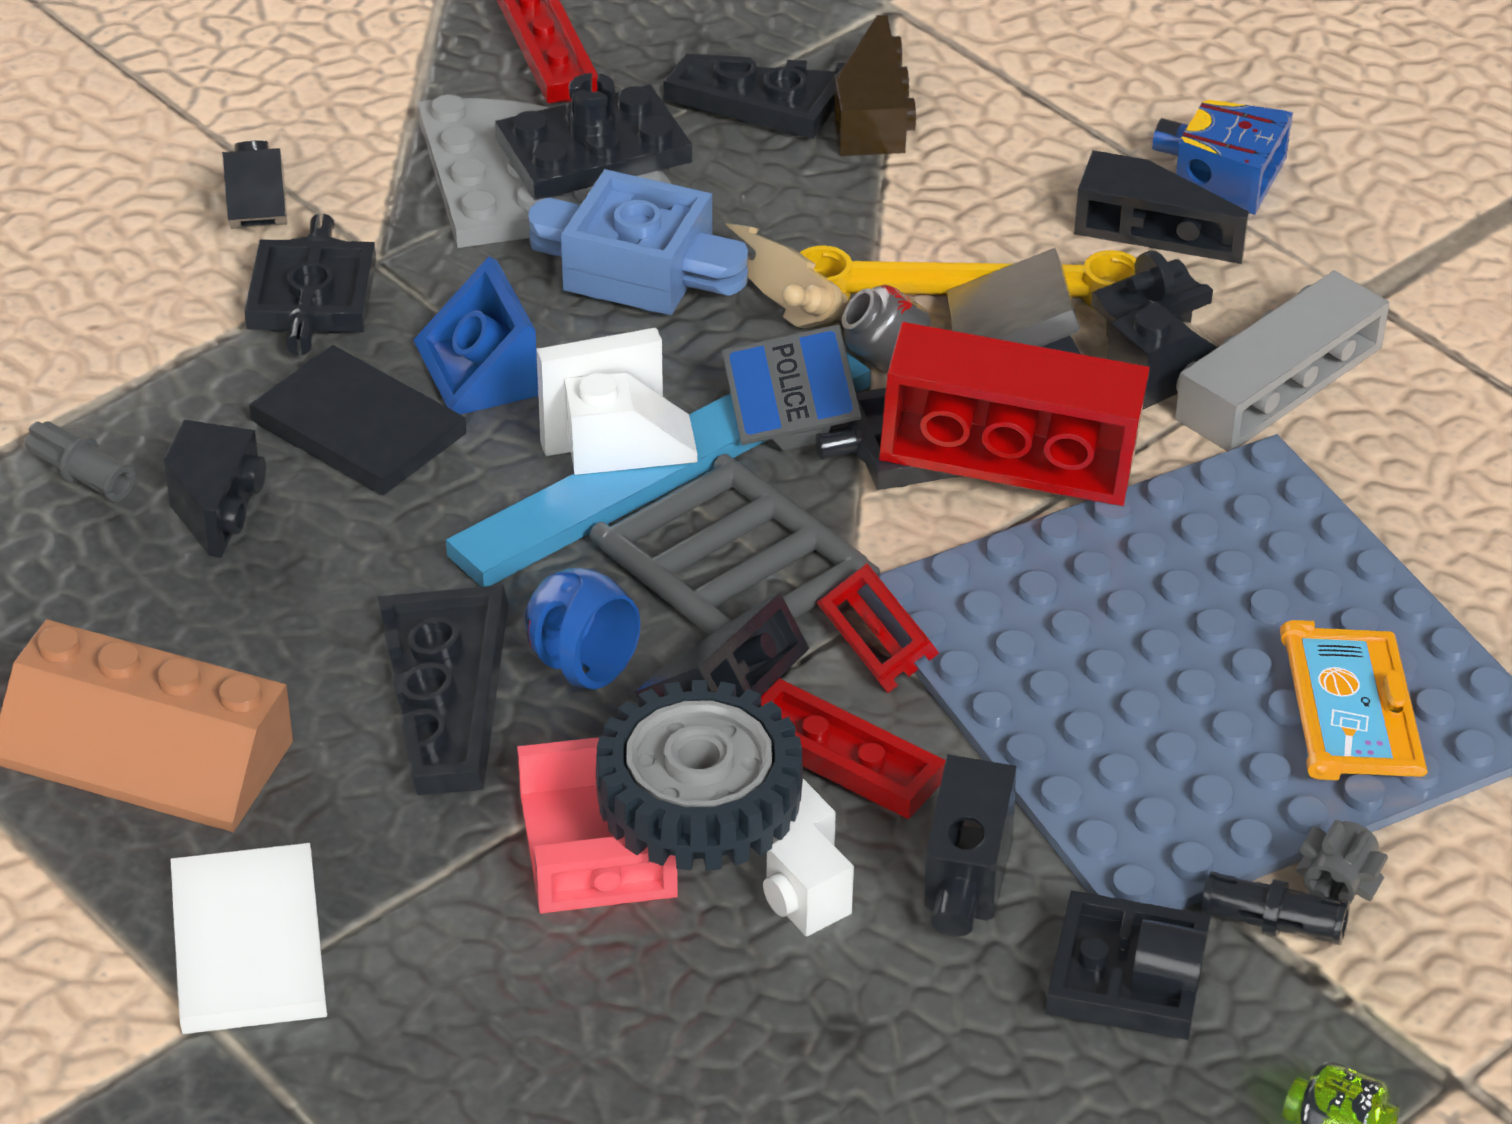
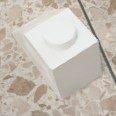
M594 373L585 377L565 378L568 439L575 475L697 462V450L689 414L628 373Z

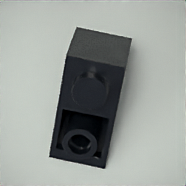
M253 140L235 143V151L222 152L227 214L230 228L286 225L285 177L280 148L269 149L268 141Z
M184 420L164 457L170 507L209 556L222 558L232 535L240 534L244 527L247 504L252 493L258 494L262 490L266 475V461L264 457L258 456L255 430Z

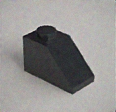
M1156 302L1110 323L1107 359L1150 367L1143 404L1144 410L1178 394L1176 384L1183 369L1191 362L1199 361L1220 347V345L1199 328Z

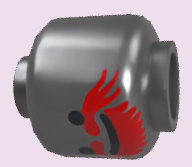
M885 284L873 287L872 289L866 288L858 292L849 301L842 316L844 341L850 351L878 370L888 373L902 321L931 326L930 316L923 306L895 287Z

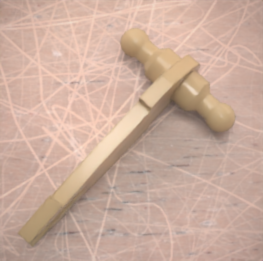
M725 224L755 250V258L751 259L748 257V278L766 296L786 309L783 318L796 327L803 329L831 323L842 318L844 310L851 299L848 300L845 293L841 292L836 284L815 271V263L793 248L757 235V228Z

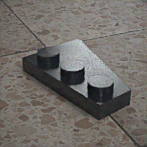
M686 53L664 80V100L686 105L694 110H705L732 117L743 123H755L785 131L793 136H804L814 139L834 111L835 79L845 63L837 62L836 71L807 70L806 60L787 59L785 67L772 68L757 67L756 62L751 57Z

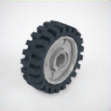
M692 680V691L683 692L678 681L664 684V697L660 698L651 688L639 694L638 706L628 700L618 708V719L610 717L604 725L603 736H599L596 753V789L599 811L603 822L608 821L609 832L616 840L625 837L626 849L635 855L640 854L648 847L650 862L663 866L668 857L672 855L676 858V869L691 871L694 859H704L706 871L721 869L722 856L728 855L734 866L749 861L750 847L760 856L772 849L773 837L782 840L790 830V821H796L803 784L800 737L796 736L795 726L790 718L782 719L781 708L774 702L770 701L761 706V694L747 689L738 698L736 697V685L726 682H720L717 692L708 691L707 680Z

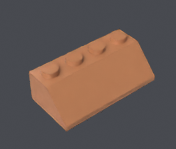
M48 619L44 621L14 661L0 713L1 767L233 833L293 742L287 684Z

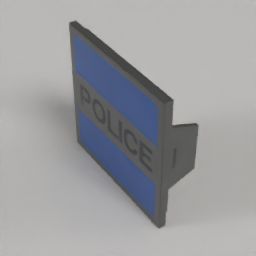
M839 324L722 350L742 445L773 439L783 451L816 444V434L829 433L830 427L833 425L862 419Z

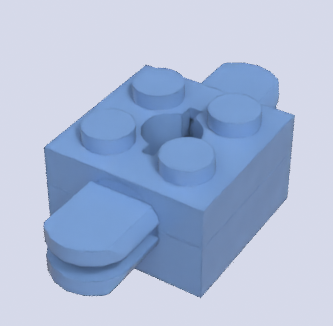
M605 169L581 205L553 198H545L536 202L528 213L531 249L562 257L563 290L586 295L594 299H603L642 308L649 312L672 315L688 287L730 296L741 291L747 284L748 249L746 244L742 241L712 235V193Z

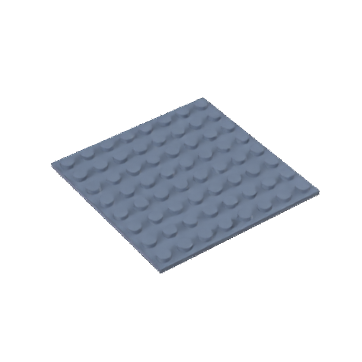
M1278 434L1128 486L1124 506L1088 500L878 575L939 652L930 661L924 655L915 662L919 669L915 672L916 676L983 760L1017 766L1015 801L1090 894L1181 910L1202 901L1210 871L1253 881L1300 862L1303 854L1299 849L1313 827H1317L1327 833L1334 820H1340L1341 822L1358 823L1374 832L1512 776V676ZM867 584L857 591L902 648L912 642V639ZM1290 620L1314 621L1315 628L1390 631L1395 633L1428 770L1425 776L1341 773L1339 780H1318L1310 777L1306 765L1308 752L1287 649L1281 642L1280 627L1282 624Z

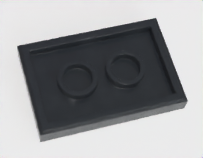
M334 345L249 403L250 418L253 422L383 496L467 434L466 417Z

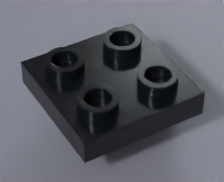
M1071 890L1047 993L1045 1014L1189 1040L1211 915Z

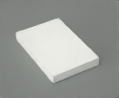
M310 843L172 858L171 876L179 1018L182 1034L327 1017Z

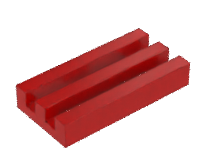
M868 563L817 602L887 693L898 686L894 678L903 671L910 677L919 670L915 662L925 655L930 661L939 654L932 642ZM867 584L912 639V642L904 648L899 645L857 591ZM846 599L892 656L885 663H880L837 608Z

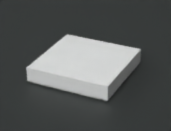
M657 328L536 349L540 442L546 457L571 452L567 427L565 378L585 377L594 373L615 374L626 372L663 397L662 339Z

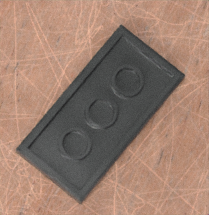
M1056 248L947 290L953 331L1041 347L1075 334L1080 329L1063 265Z

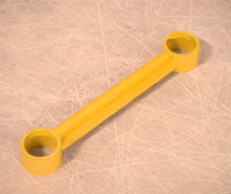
M824 245L809 247L800 252V254L816 264L814 267L815 271L836 284L841 292L845 293L847 298L851 294H857L863 289H872L873 287L885 284L897 288L905 295H947V290L1012 265L1011 263L852 261L850 256L843 250ZM1104 250L1089 256L1084 265L1062 264L1071 297H1082L1084 302L1093 308L1091 306L1092 292L1135 275L1134 264L1136 258L1126 252Z

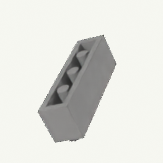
M1333 270L1314 284L1302 288L1296 296L1275 310L1267 311L1260 320L1238 335L1227 338L1220 347L1199 361L1188 364L1180 373L1176 384L1178 397L1175 420L1226 451L1240 447L1380 350L1383 345L1390 302Z

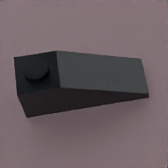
M1092 150L1078 187L1074 234L1242 264L1249 211L1147 159Z
M781 592L769 596L664 665L638 688L635 693L639 699L640 693L652 688L661 698L664 697V684L679 681L683 692L692 691V680H707L708 691L717 692L720 682H726L736 685V697L738 698L747 689L762 695L810 648Z

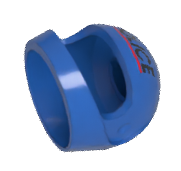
M567 568L548 576L535 589L525 610L524 618L527 639L531 648L545 665L554 669H562L563 675L572 686L594 690L605 687L614 681L625 669L636 650L641 625L639 609L618 583L595 569ZM582 667L587 668L589 672L584 673Z

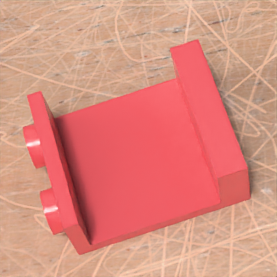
M599 737L517 746L520 799L539 914L678 897L675 856L670 855L664 865L661 866L649 861L648 847L640 854L635 855L626 849L625 837L616 840L609 832L608 821L603 822L599 811L596 789V753Z

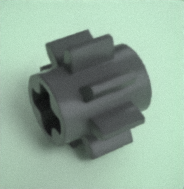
M1334 820L1327 833L1317 827H1313L1299 849L1303 854V858L1297 866L1296 872L1304 876L1305 886L1311 895L1347 900L1351 904L1357 894L1361 898L1371 901L1384 879L1380 872L1388 856L1385 853L1379 852V843L1373 833L1358 823Z

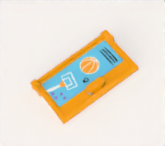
M1290 620L1282 624L1280 627L1281 642L1287 649L1308 752L1306 765L1310 777L1318 780H1339L1341 773L1425 776L1428 770L1395 633L1390 631L1315 628L1314 621Z

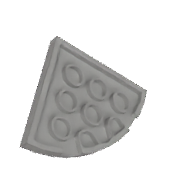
M442 95L434 100L417 101L418 120L457 248L529 238L528 213L530 208L540 200L534 201L497 142L495 121L516 116L524 111H539L549 107L509 100L461 98L456 95ZM662 170L637 176L671 184ZM592 187L548 198L581 205Z

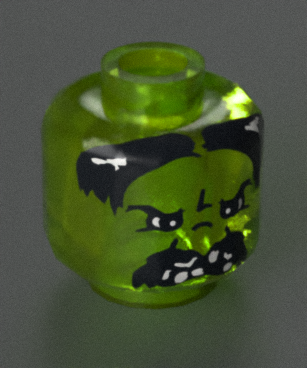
M1326 1062L1314 1071L1310 1080L1299 1076L1296 1077L1288 1093L1282 1118L1294 1122V1124H1397L1400 1108L1390 1104V1091L1387 1085L1380 1079L1335 1062Z

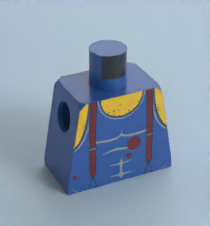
M1206 100L1201 103L1189 125L1161 118L1154 132L1152 149L1178 156L1177 175L1249 211V214L1256 215L1287 158L1293 112Z

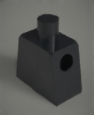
M947 754L925 859V907L933 911L931 917L932 926L945 935L955 937L966 936L972 932L975 919L987 921L995 917L1013 842L1017 766ZM964 821H974L978 823L982 827V829L963 826Z

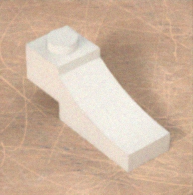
M803 779L802 795L796 821H790V830L782 840L773 837L772 849L767 851L766 879L763 881V890L774 912L781 917L787 916L808 937L852 914L854 866L834 846L835 811Z

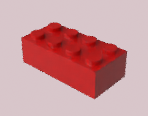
M902 321L887 373L879 461L1124 506L1150 367Z

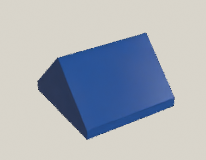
M488 256L413 340L447 407L460 415L538 396L536 330L498 261Z

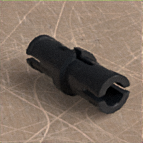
M1210 871L1207 878L1201 905L1202 914L1262 927V934L1278 937L1281 931L1316 938L1317 940L1330 942L1335 945L1342 944L1350 912V901L1321 897L1289 889V882L1273 879L1270 885L1238 879L1215 871Z

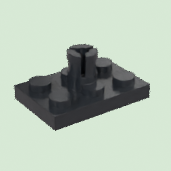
M585 73L571 80L569 84L570 103L539 111H524L516 116L495 121L496 140L534 201L593 187L605 169L638 176L692 163L691 141L651 84L641 87L631 86L615 92L614 81L606 75L599 74L597 78V91L592 92V73Z

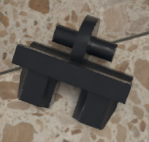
M1148 251L1136 258L1134 264L1135 275L1093 291L1091 306L1107 320L1106 334L1109 338L1111 322L1156 302L1191 323L1193 310L1212 303L1213 289L1207 284H1200L1195 281L1186 269L1185 264L1179 259L1167 262L1159 252Z

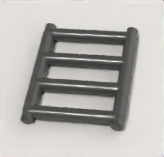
M722 454L716 459L712 471L611 527L605 522L597 523L589 534L590 539L603 552L709 636L731 622L728 617L716 609L717 606L814 550L818 551L836 566L783 596L794 619L818 606L817 602L866 563H868L877 576L880 574L879 567L869 561L864 554L728 454ZM732 487L752 501L653 558L633 543ZM773 518L793 532L790 536L694 591L674 576V574Z

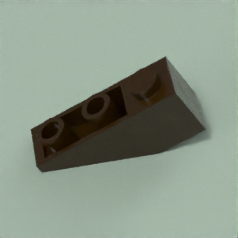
M877 15L835 79L834 127L840 156L906 153V131H915L916 106L914 98H909L907 66H902V41L900 36H892L888 15Z

